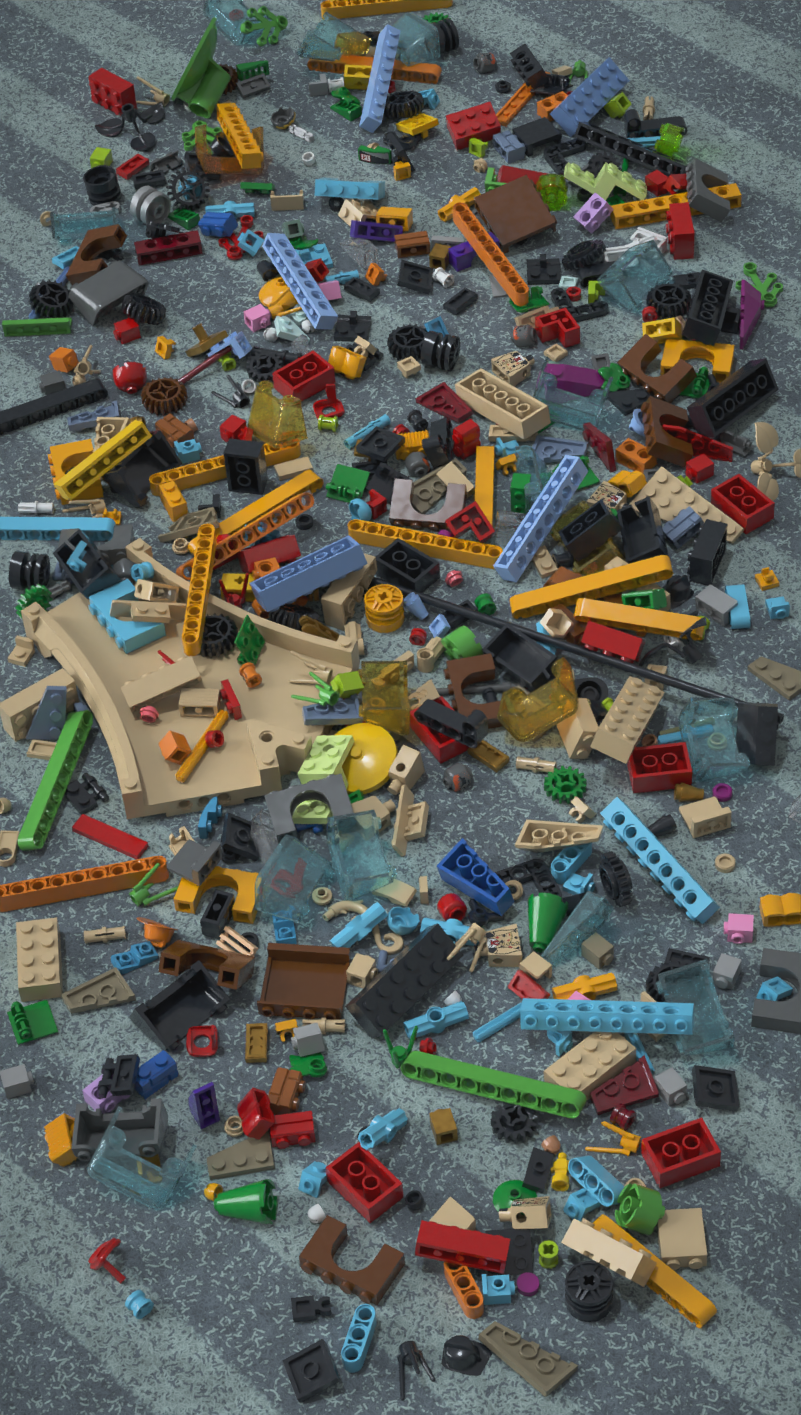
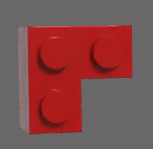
M567 308L535 317V329L542 343L556 338L560 340L565 348L580 343V326Z
M476 501L445 520L454 538H458L471 530L480 543H484L496 535L494 528Z

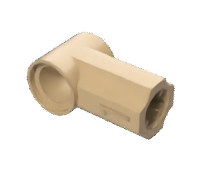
M355 621L349 622L344 626L345 636L358 639L359 655H364L360 624H357Z
M437 636L432 638L425 648L417 651V667L420 672L428 673L434 669V663L445 650L441 643L442 638Z

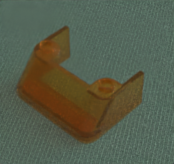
M203 124L195 127V152L204 172L208 174L258 175L262 173L264 159L261 162V168L242 169L236 157H212L211 148L207 144L206 125ZM257 127L252 129L253 138L256 139L257 146L259 145L260 152H263L264 158L263 127Z

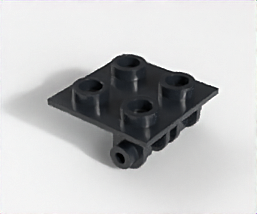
M546 73L550 81L535 90L531 89L530 92H536L538 95L548 94V96H552L559 92L567 91L573 85L569 84L570 79L567 76Z
M149 221V224L143 223V225L147 226L145 234L148 238L163 237L166 235V231L184 233L178 227Z
M381 462L366 489L368 491L371 489L375 490L385 497L387 502L391 503L395 479H412L409 478L410 476L400 473V470L396 471V468L393 469L388 466L386 462Z
M530 1229L485 1231L486 1234L510 1238L504 1274L488 1271V1276L533 1273Z

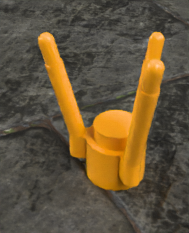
M290 287L269 303L270 307L267 309L270 311L273 320L276 316L282 317L302 310L300 306L285 311L294 306L283 308L280 303L277 304L290 290Z
M603 1121L601 1123L603 1126L622 1135L620 1146H623V1149L585 1148L586 1151L629 1156L630 1152H637L641 1136L628 1133L613 1124Z

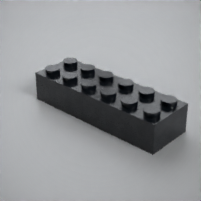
M702 269L694 289L682 335L689 339L701 341L706 345H715L722 327L734 280Z
M767 359L751 360L686 408L697 433L713 438L778 391L779 388Z
M438 923L429 926L345 1007L369 1037L382 1036L383 1030H388L463 954L459 950L448 961L447 957L456 945Z

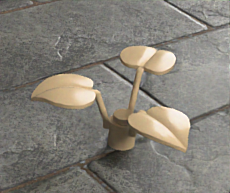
M755 422L757 447L762 453L766 454L758 457V460H754L751 463V470L754 474L760 475L757 489L774 501L778 497L779 487L777 481L772 479V475L768 472L775 467L794 466L795 475L801 478V448L795 451L793 455L794 462L772 464L770 460L764 458L773 452V447L778 445L777 431L768 423Z

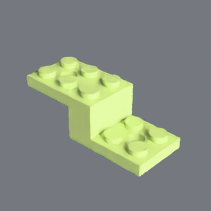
M568 162L565 166V178L592 194L597 193L605 201L615 185L640 200H644L647 196V186L642 180H635L630 173L618 170V167L613 163L608 164L605 162L596 178H594L592 173L582 171L575 163L570 164Z
M317 736L298 772L301 784L311 780L323 779L332 774H341L347 789L349 784L342 765L354 743L353 736ZM307 800L296 807L292 820L294 824H329L333 816L330 808L324 802Z

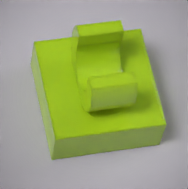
M471 138L469 140V153L480 158L484 157L485 150L488 149V142L484 143L482 139Z

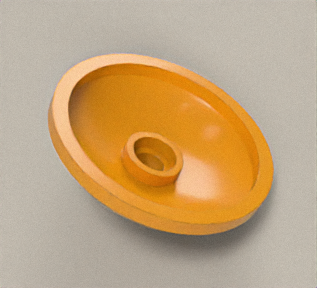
M277 277L272 279L260 289L259 300L264 306L270 307L269 303L288 288L283 278ZM290 290L277 302L283 308L298 304Z

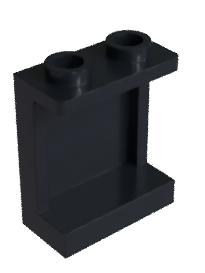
M546 117L512 129V134L517 136L520 143H524L526 147L525 155L527 157L533 156V148L552 141L560 144L562 139L560 130H557Z

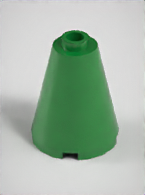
M542 892L533 897L534 894H531L527 902L529 945L535 952L539 953L550 949L568 911L567 901L563 903L560 896Z
M265 1179L221 1192L214 1199V1209L221 1216L263 1224H273L271 1220L276 1219L278 1208L277 1196H273L272 1189H276L275 1184L272 1180Z

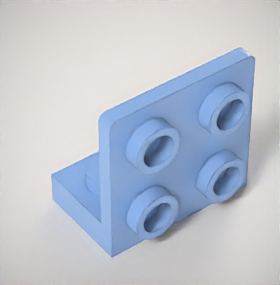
M235 331L228 335L224 342L221 340L210 348L211 351L207 355L210 357L231 344L233 353L242 358L252 347L242 331L238 334Z

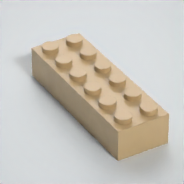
M482 368L455 384L456 394L472 410L524 440L551 423L548 405Z
M629 676L600 724L590 747L626 764L657 711L665 692L656 686L642 682L639 678Z

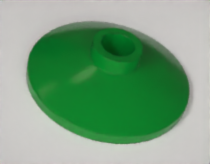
M509 1180L496 1188L493 1194V1204L499 1212L500 1208H511L513 1200L536 1198V1192L522 1187L523 1181ZM512 1194H518L517 1197H513V1196H511V1195H512Z

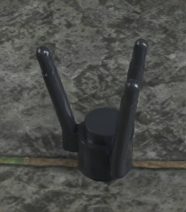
M226 375V377L236 390L232 396L233 401L215 391L211 392L216 397L231 404L234 408L237 406L243 408L250 402L249 397L242 390L239 382L235 383L230 375Z
M405 1341L399 1346L400 1355L397 1356V1360L399 1363L400 1399L402 1401L405 1400L404 1363L408 1366L413 1365L416 1374H420L418 1361H420L431 1381L434 1382L436 1380L423 1357L422 1351L418 1350L415 1341Z

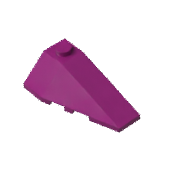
M741 280L740 349H743L760 318L761 310H764V300H761V293L746 280Z
M547 364L544 371L545 404H563L575 399L578 400L586 396L607 392L601 389L606 380L595 369L566 364Z

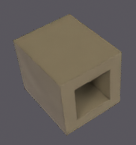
M595 932L581 944V955L600 969L604 965L608 966L613 961L614 946Z

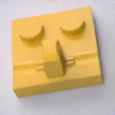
M424 113L396 123L397 130L409 133L412 136L421 133V138L423 139L428 137V129L439 125L437 118Z

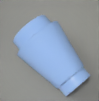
M412 592L403 599L404 607L420 620L429 614L418 594Z

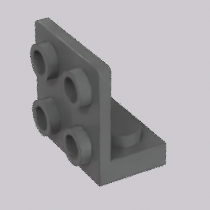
M189 839L167 865V870L200 886L222 859L221 844L213 841L210 846L204 847Z

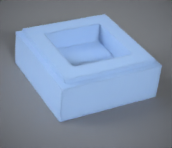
M439 614L429 626L434 638L436 636L443 638L451 628L442 614Z

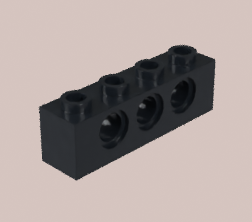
M526 44L510 53L512 56L510 61L528 87L531 85L533 90L550 81Z

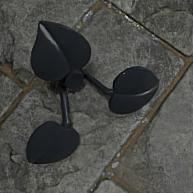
M159 102L139 114L133 104L128 103L121 108L123 112L121 114L122 120L113 118L95 125L99 134L105 137H115L121 133L125 120L129 123L133 122L139 137L132 139L130 146L136 151H144L155 145L156 138L150 132H146L143 135L140 134L135 122L136 117L143 123H157L164 117L163 104Z
M698 610L693 611L689 615L698 616ZM706 617L696 621L679 636L682 638L686 634L689 641L682 648L684 652H681L667 642L662 643L648 651L640 661L639 666L642 667L644 661L651 654L665 647L675 651L682 658L686 656L691 664L695 663L704 654L693 642L690 634L695 628L707 626Z

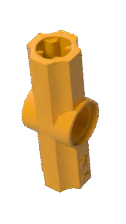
M474 187L461 196L454 195L451 197L449 204L438 210L440 220L446 222L453 218V205L456 203H465L470 209V206L474 204V197L481 195L479 190Z
M614 973L592 978L588 975H581L575 978L573 983L553 987V998L568 1000L577 991L588 999L594 1000L598 995L617 991L616 978Z

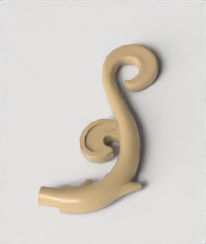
M363 900L340 901L331 905L322 916L325 921H329L334 916L347 914L350 911L363 914L368 908L361 904L364 902ZM378 924L372 928L375 942L380 950L387 951L388 955L396 954L402 950L404 942L400 935L396 933L385 934V941L392 940L394 942L392 946L388 947L382 944Z

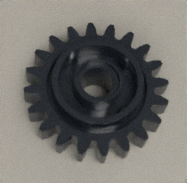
M601 239L583 241L572 247L567 252V255L563 256L562 264L566 270H573L574 268L578 270L580 267L592 265L601 257L600 255L604 254L606 247Z
M613 851L601 854L599 875L606 894L610 899L615 900L616 905L619 907L631 904V889L633 887L626 865Z

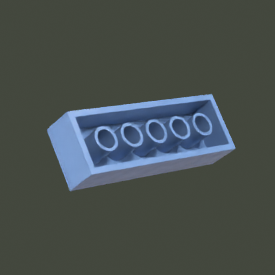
M609 57L571 92L550 115L568 136L572 137L576 132L579 122H588L630 80Z
M348 535L249 584L257 602L267 612H273L285 603H293L296 601V598L311 594L314 589L326 587L335 579H342L352 571L361 570L368 563L360 544Z

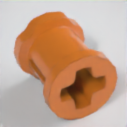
M245 663L240 667L239 673L245 678L248 687L254 688L262 682V677L256 672V667L253 663Z

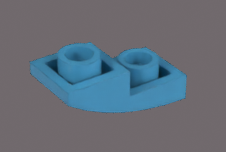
M213 797L201 814L198 824L200 839H208V832H212L213 824H217L218 817H222V805H219L218 797Z
M281 909L272 912L276 943L297 944L292 909Z
M147 941L131 945V950L128 952L112 955L111 963L122 975L158 958V954L151 942Z

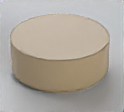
M730 854L718 855L715 859L716 869L722 873L733 871L735 868V858Z

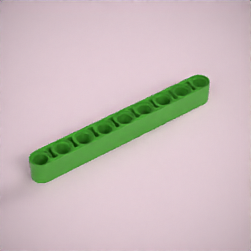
M89 710L69 713L18 836V846L22 851L41 849L44 846L93 724V716Z
M412 1051L401 1065V1072L410 1079L572 1119L579 1116L587 1102L585 1094L576 1089L420 1051Z

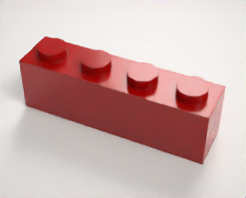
M421 1220L415 1256L504 1274L510 1238Z

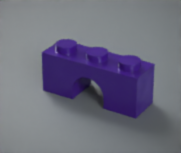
M489 232L490 237L500 248V242L492 232ZM468 241L448 249L449 264L457 272L471 267L472 259L478 255Z

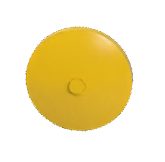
M357 723L347 726L334 734L352 735L354 738V743L342 765L349 784L346 789L348 795L358 789L363 794L373 792L390 779L388 772L398 755V749L388 731L375 724Z

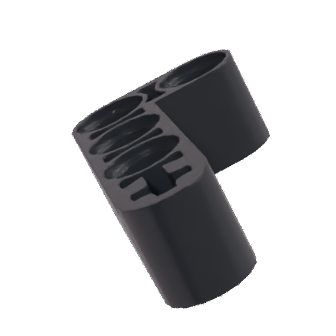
M635 109L626 111L624 115V131L627 138L668 136L670 138L684 136L688 131L685 120L681 116L641 121Z
M449 417L431 422L430 437L422 440L423 449L434 468L452 461L453 426Z
M426 699L414 713L419 723L470 748H476L488 735L487 717L482 711L477 709L473 710L466 717L433 700Z

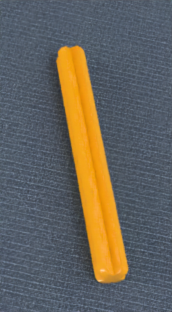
M220 710L192 752L175 774L177 781H186L208 748L205 742L206 733L222 728L229 718L227 711Z

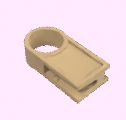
M1 830L0 856L4 853H10L12 856L7 860H0V866L8 867L15 862L19 831Z

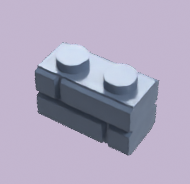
M506 130L502 134L498 133L493 136L494 149L508 164L525 158L526 147L524 143L518 141L515 134L513 135L509 130Z
M689 506L681 510L672 521H667L662 529L664 536L679 549L699 533V528L704 526V522Z

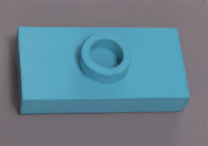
M75 246L53 257L52 263L65 269L72 264L79 247Z

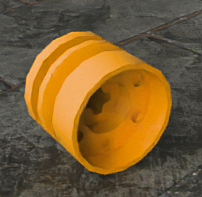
M380 584L366 592L364 604L368 627L379 633H389L399 629L404 623L405 618L401 590L390 584Z

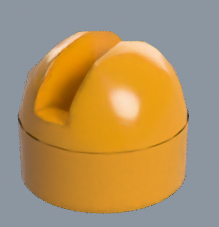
M209 1183L206 1186L207 1188L204 1189L205 1197L211 1201H214L218 1194L223 1192L222 1185L217 1183Z

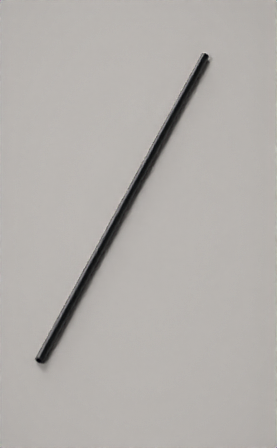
M373 577L370 583L371 586L380 584L393 585L401 590L404 597L414 592L419 595L422 603L502 629L508 623L534 641L738 709V702H746ZM778 713L777 723L781 724L784 714Z

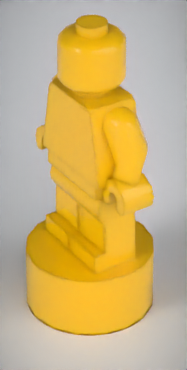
M564 1152L558 1154V1159L551 1168V1173L555 1172L551 1184L555 1191H566L569 1188V1160H567V1155Z

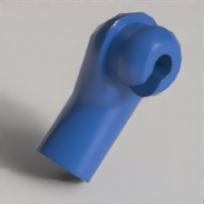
M295 824L297 832L313 828L315 834L323 832V824Z

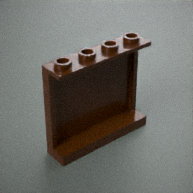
M527 175L474 197L475 209L489 232H492L499 240L500 250L503 254L509 252V246L549 228L556 232L557 220L555 216L550 214L549 206L547 203L544 204L541 193L536 191L533 180H529Z
M268 943V960L260 1001L257 1000L258 1014L266 1017L274 1015L285 1018L304 1017L308 1020H313L314 1018L341 1020L347 988L346 971L351 963L350 948Z

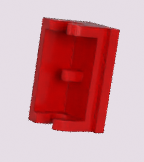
M671 174L663 188L667 189L672 195L677 194L674 190L686 189V174Z

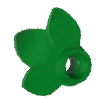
M346 87L337 88L331 92L333 97L344 100L347 104L353 102L360 105L359 99L351 95Z
M306 236L289 239L295 250L311 248L318 243V239L307 240Z
M611 363L610 367H602L598 370V373L606 380L601 386V389L604 391L615 392L626 389L630 385L629 377L623 373L622 368L618 364Z
M320 1052L306 1055V1057L289 1056L290 1064L292 1065L290 1070L300 1071L302 1076L310 1075L317 1078L324 1076L327 1072L324 1056Z

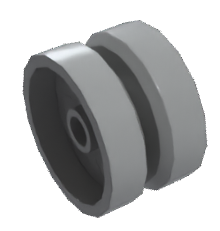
M151 186L140 188L134 194L130 204L132 216L143 221L145 224H149V221L161 224L166 220L171 209L170 198Z

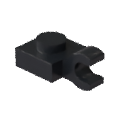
M119 248L106 250L99 254L107 260L110 258L117 261L124 259L119 255L122 253V250Z

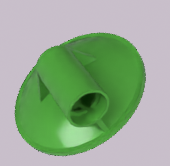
M213 17L170 99L174 101L176 98H180L189 103V109L197 116L204 118L211 117L230 81V75L213 60L217 45L216 17Z

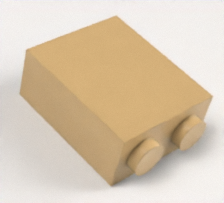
M569 698L556 726L569 758L586 759L592 750L590 746L599 727L587 698Z
M702 1209L665 1210L663 1218L659 1219L656 1224L660 1260L672 1270H677L680 1267L699 1269L702 1266H707Z

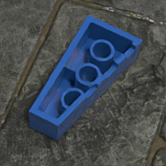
M463 838L436 866L443 881L500 916L514 903L510 888L495 872L493 873L489 866L479 858L477 853L467 845Z

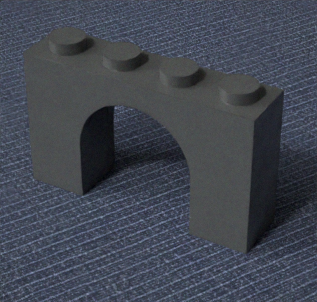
M694 158L685 169L689 206L722 222L730 212V201L714 194L708 188L727 185L728 174Z
M133 525L114 526L112 539L106 544L97 546L110 565H114L120 559L127 558L125 547L135 541ZM79 528L61 530L58 548L65 542L70 548L75 550V547L68 539Z
M332 774L323 779L311 780L302 785H293L288 789L272 791L264 795L278 845L298 840L292 815L295 808L307 800L324 802L331 810L336 828L355 823L353 809L341 774Z
M763 948L760 976L770 978L778 976L792 983L798 990V993L787 1001L755 998L751 1027L801 1034V953Z

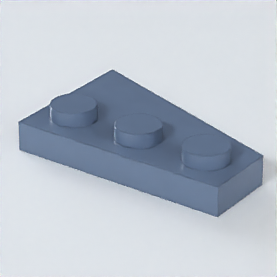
M117 400L111 402L112 405L106 408L102 405L97 407V410L94 412L85 411L68 417L69 432H78L90 427L96 428L97 417H120Z
M537 435L528 457V464L561 462L565 455L585 457L588 450V442Z
M66 686L46 687L30 729L27 731L26 739H59L66 717Z
M357 694L351 695L349 699L345 700L339 698L338 702L333 706L328 704L325 706L312 704L302 708L304 725H353L362 723L363 720Z

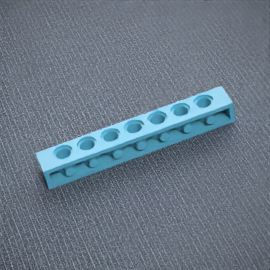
M616 797L600 813L605 818L603 823L610 830L614 828L617 831L614 835L622 843L626 841L628 844L626 848L634 856L637 854L640 857L638 861L644 868L649 867L652 870L650 875L657 882L661 880L664 883L661 887L669 895L674 894L675 898L673 900L681 908L685 907L688 910L686 914L693 922L698 920L702 924L705 923L720 908L621 799ZM694 898H697L696 901L693 904H691L692 900Z
M523 998L520 1009L521 1029L693 1035L694 1003Z

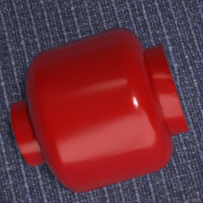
M449 893L439 900L437 910L445 921L448 919L461 921L467 913V906L460 896Z

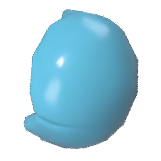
M357 498L349 503L352 520H371L372 510L364 500Z
M393 907L386 917L389 928L398 935L412 933L420 922L419 915L412 914L409 907Z

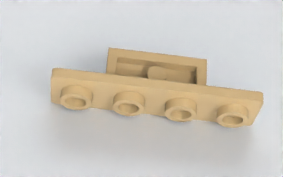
M112 600L110 616L131 617L132 621L169 623L170 619H184L186 604Z
M406 784L401 785L399 803L396 810V822L394 824V835L391 842L393 849L401 857L406 855L408 841L425 837L429 805L426 801L413 804L414 794Z

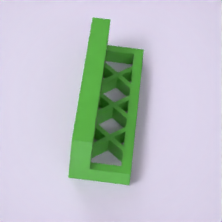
M69 317L2 321L4 337L71 334L72 318Z

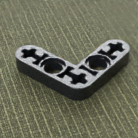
M576 138L545 148L543 152L544 159L558 176H564V169L568 163L564 157L585 151L586 142Z
M555 288L551 291V300L554 306H558L559 309L567 308L576 322L605 316L609 312L608 303L605 301H597L574 307L564 289Z
M532 859L495 872L504 883L508 882L509 878L510 880H517L521 884L533 881L539 893H550L552 891V894L562 898L559 886L546 863L541 859ZM517 872L524 874L521 878H516L513 875ZM546 880L550 882V885L542 886L540 882Z

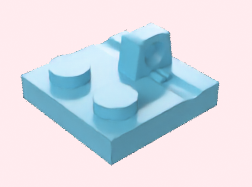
M325 243L317 244L307 249L295 250L304 264L321 258L327 268L333 267V262Z

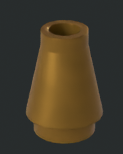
M682 782L675 785V800H679V802L703 800L704 789Z

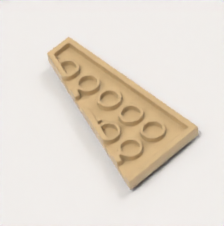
M662 466L630 503L636 512H639L635 502L650 496L659 510L660 519L665 522L672 521L681 510L690 506L702 518L704 523L706 519L727 523V542L732 544L744 531L743 527Z

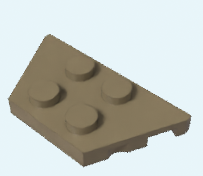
M214 507L185 514L168 527L169 533L160 534L158 539L163 543L181 537L187 538L196 533L198 535L199 527L207 523L212 524L215 528H219L217 512Z

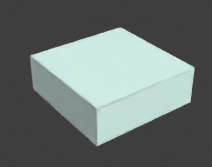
M562 276L558 288L566 291L569 287H577L578 278Z

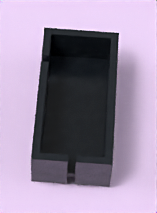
M650 496L635 502V506L642 517L638 515L631 504L617 510L618 521L622 527L620 531L628 564L660 555L668 556L659 510Z
M78 529L68 541L75 548L81 540L87 543L84 549L87 553L82 559L83 562L87 563V566L83 573L72 570L66 564L74 550L65 542L53 552V555L79 591L89 600V596L117 584L121 579L94 542L82 530Z
M508 623L482 649L484 654H492L496 667L502 669L539 696L551 684L549 682L550 679L554 681L565 669L556 655Z

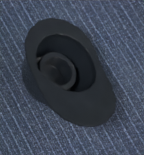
M218 132L210 144L213 151L212 155L225 159L230 155L232 156L234 152L225 134Z
M686 574L683 576H672L661 587L670 593L671 609L682 605L694 595Z
M597 677L569 681L563 689L565 703H567L569 698H587V700L603 702L608 697L606 683Z
M456 1335L444 1343L441 1364L450 1371L470 1376H479L488 1363L492 1352L482 1343L472 1341L463 1335Z

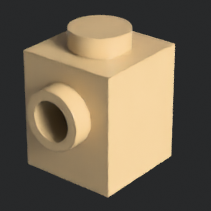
M356 953L346 971L347 983L360 988L367 986L378 975L376 959L368 955Z

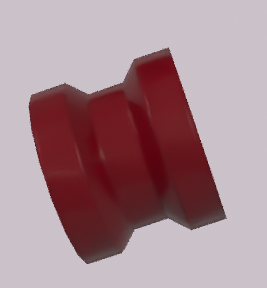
M620 1103L613 1110L610 1122L620 1125L622 1130L627 1131L634 1123L637 1113L633 1110H627L626 1106Z

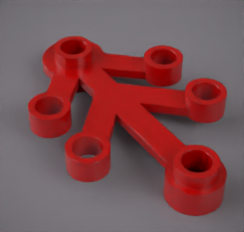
M244 215L240 218L242 228L238 237L234 233L228 237L235 244L234 246L228 243L227 238H221L218 241L219 246L227 250V257L231 260L240 259L243 253L246 252L237 246L239 244L237 239L242 232L246 233L254 225L253 217L250 215ZM262 231L255 232L256 235L262 239L264 238Z

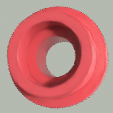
M455 570L449 572L445 579L446 584L451 587L463 581L461 571Z
M145 706L140 709V718L145 722L153 723L158 718L159 713L154 707Z

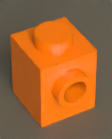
M59 347L49 355L50 361L57 371L69 373L79 363L77 354L73 349Z
M171 730L158 743L165 760L179 765L192 752L185 736Z

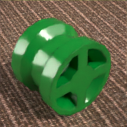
M488 593L479 595L474 601L478 612L492 615L497 609L491 595Z

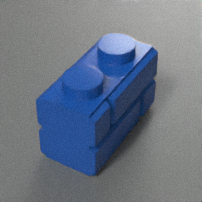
M206 212L198 222V226L205 236L230 237L238 227V223L232 213Z
M165 1050L148 1060L138 1068L134 1089L144 1099L168 1084L169 1080L172 1081L179 1076L175 1060Z

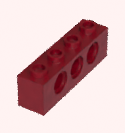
M198 230L134 242L139 266L203 254Z

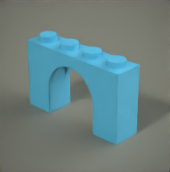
M338 178L315 179V196L379 200L385 197V181L359 182L341 181Z
M129 579L89 596L90 605H88L91 614L97 616L99 624L105 626L108 635L115 639L118 648H122L126 654L166 636L164 623L121 621L114 616H110L112 600L139 601L134 596L135 586Z

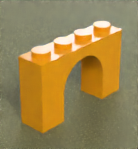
M666 338L660 376L667 373L680 359L686 361L692 358H701L713 365L712 374H714L717 383H721L731 375L735 345L715 343L712 346L703 344L700 341Z
M91 439L50 446L51 454L47 455L49 465L53 464L50 466L51 474L56 476L53 477V483L62 478L70 468L77 466L93 453ZM100 478L71 501L92 500L104 497ZM55 489L57 500L61 499L62 505L69 504L70 500L62 498L58 490Z
M216 866L200 886L182 877L174 897L175 910L195 914L202 895L208 889L216 886H228L238 893L232 907L233 920L253 924L267 887L265 875Z

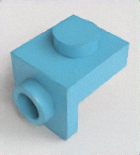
M314 1161L302 1171L298 1189L317 1198L320 1195L321 1186L327 1181L326 1165Z

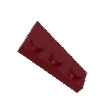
M445 382L415 398L416 403L444 417H449V419L457 423L473 415L472 409Z
M590 422L583 424L584 431L582 435L584 440L589 443L610 473L617 471L612 440Z
M645 1055L639 1058L632 1066L625 1068L622 1073L613 1079H609L590 1093L597 1115L613 1111L620 1103L630 1106L659 1097V1092Z

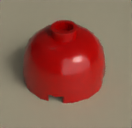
M126 362L120 368L117 365L112 371L115 385L123 392L134 394L145 386L147 371L146 367H143L141 363Z

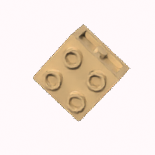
M716 797L679 807V812L693 838L731 828L732 812L729 807L721 808Z

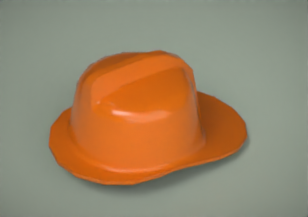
M136 918L144 923L145 939L150 941L155 947L163 948L166 943L171 941L174 931H178V929L169 928L150 919Z

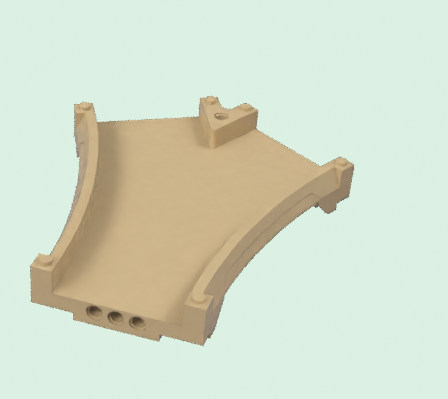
M141 538L125 547L127 559H130V561H133L135 564H141L142 562H150L152 564L154 576L149 581L178 586L179 592L176 603H185L187 606L190 582L153 559L151 546ZM159 589L158 595L162 596L164 594V590ZM81 592L48 612L37 602L21 610L26 637L33 640V643L44 658L53 655L65 671L75 680L76 686L96 718L116 767L127 820L166 813L168 817L202 811L213 797H218L219 805L224 807L244 803L246 798L267 795L272 791H281V777L287 774L290 775L291 771L298 773L316 737L321 735L328 736L333 725H304L302 708L317 703L291 698V695L320 699V691L315 688L318 684L289 682L290 679H314L309 675V672L314 673L315 668L304 664L303 660L290 654V651L299 653L319 664L332 668L333 675L330 682L338 674L357 671L360 666L358 639L340 635L337 641L311 635L249 613L209 594L206 616L207 613L210 616L214 613L217 616L223 614L224 617L229 616L231 620H234L239 633L246 615H248L263 636L265 643L255 664L256 672L261 675L262 682L254 688L247 686L245 678L239 673L241 665L238 664L237 657L241 652L237 646L233 647L232 651H227L226 655L220 654L219 658L217 656H213L212 659L210 656L204 658L202 654L192 656L202 681L190 687L222 689L221 681L228 679L239 701L242 718L234 720L232 713L228 714L229 718L220 729L224 735L223 745L215 748L208 747L186 781L180 782L176 780L175 774L184 761L179 765L165 760L158 743L171 730L184 735L192 751L215 716H180L179 699L181 691L147 705L154 707L158 711L159 716L153 723L145 722L140 718V709L134 712L131 711L121 687L127 681H136L142 678L143 674L147 672L154 673L161 666L165 665L166 663L162 660V656L158 654V650H161L175 663L179 658L187 656L184 653L182 643L184 619H170L169 623H164L166 636L126 654L122 648H118L115 639L108 635L105 626L99 624L97 616L91 614L88 607L90 601ZM138 598L139 601H148ZM115 617L121 621H132L131 617ZM221 699L220 710L227 711L225 706L226 700L222 701Z

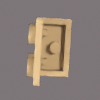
M345 198L338 216L351 227V220L365 221L366 218L376 219V213L379 209L370 200L365 199L362 201L357 198Z

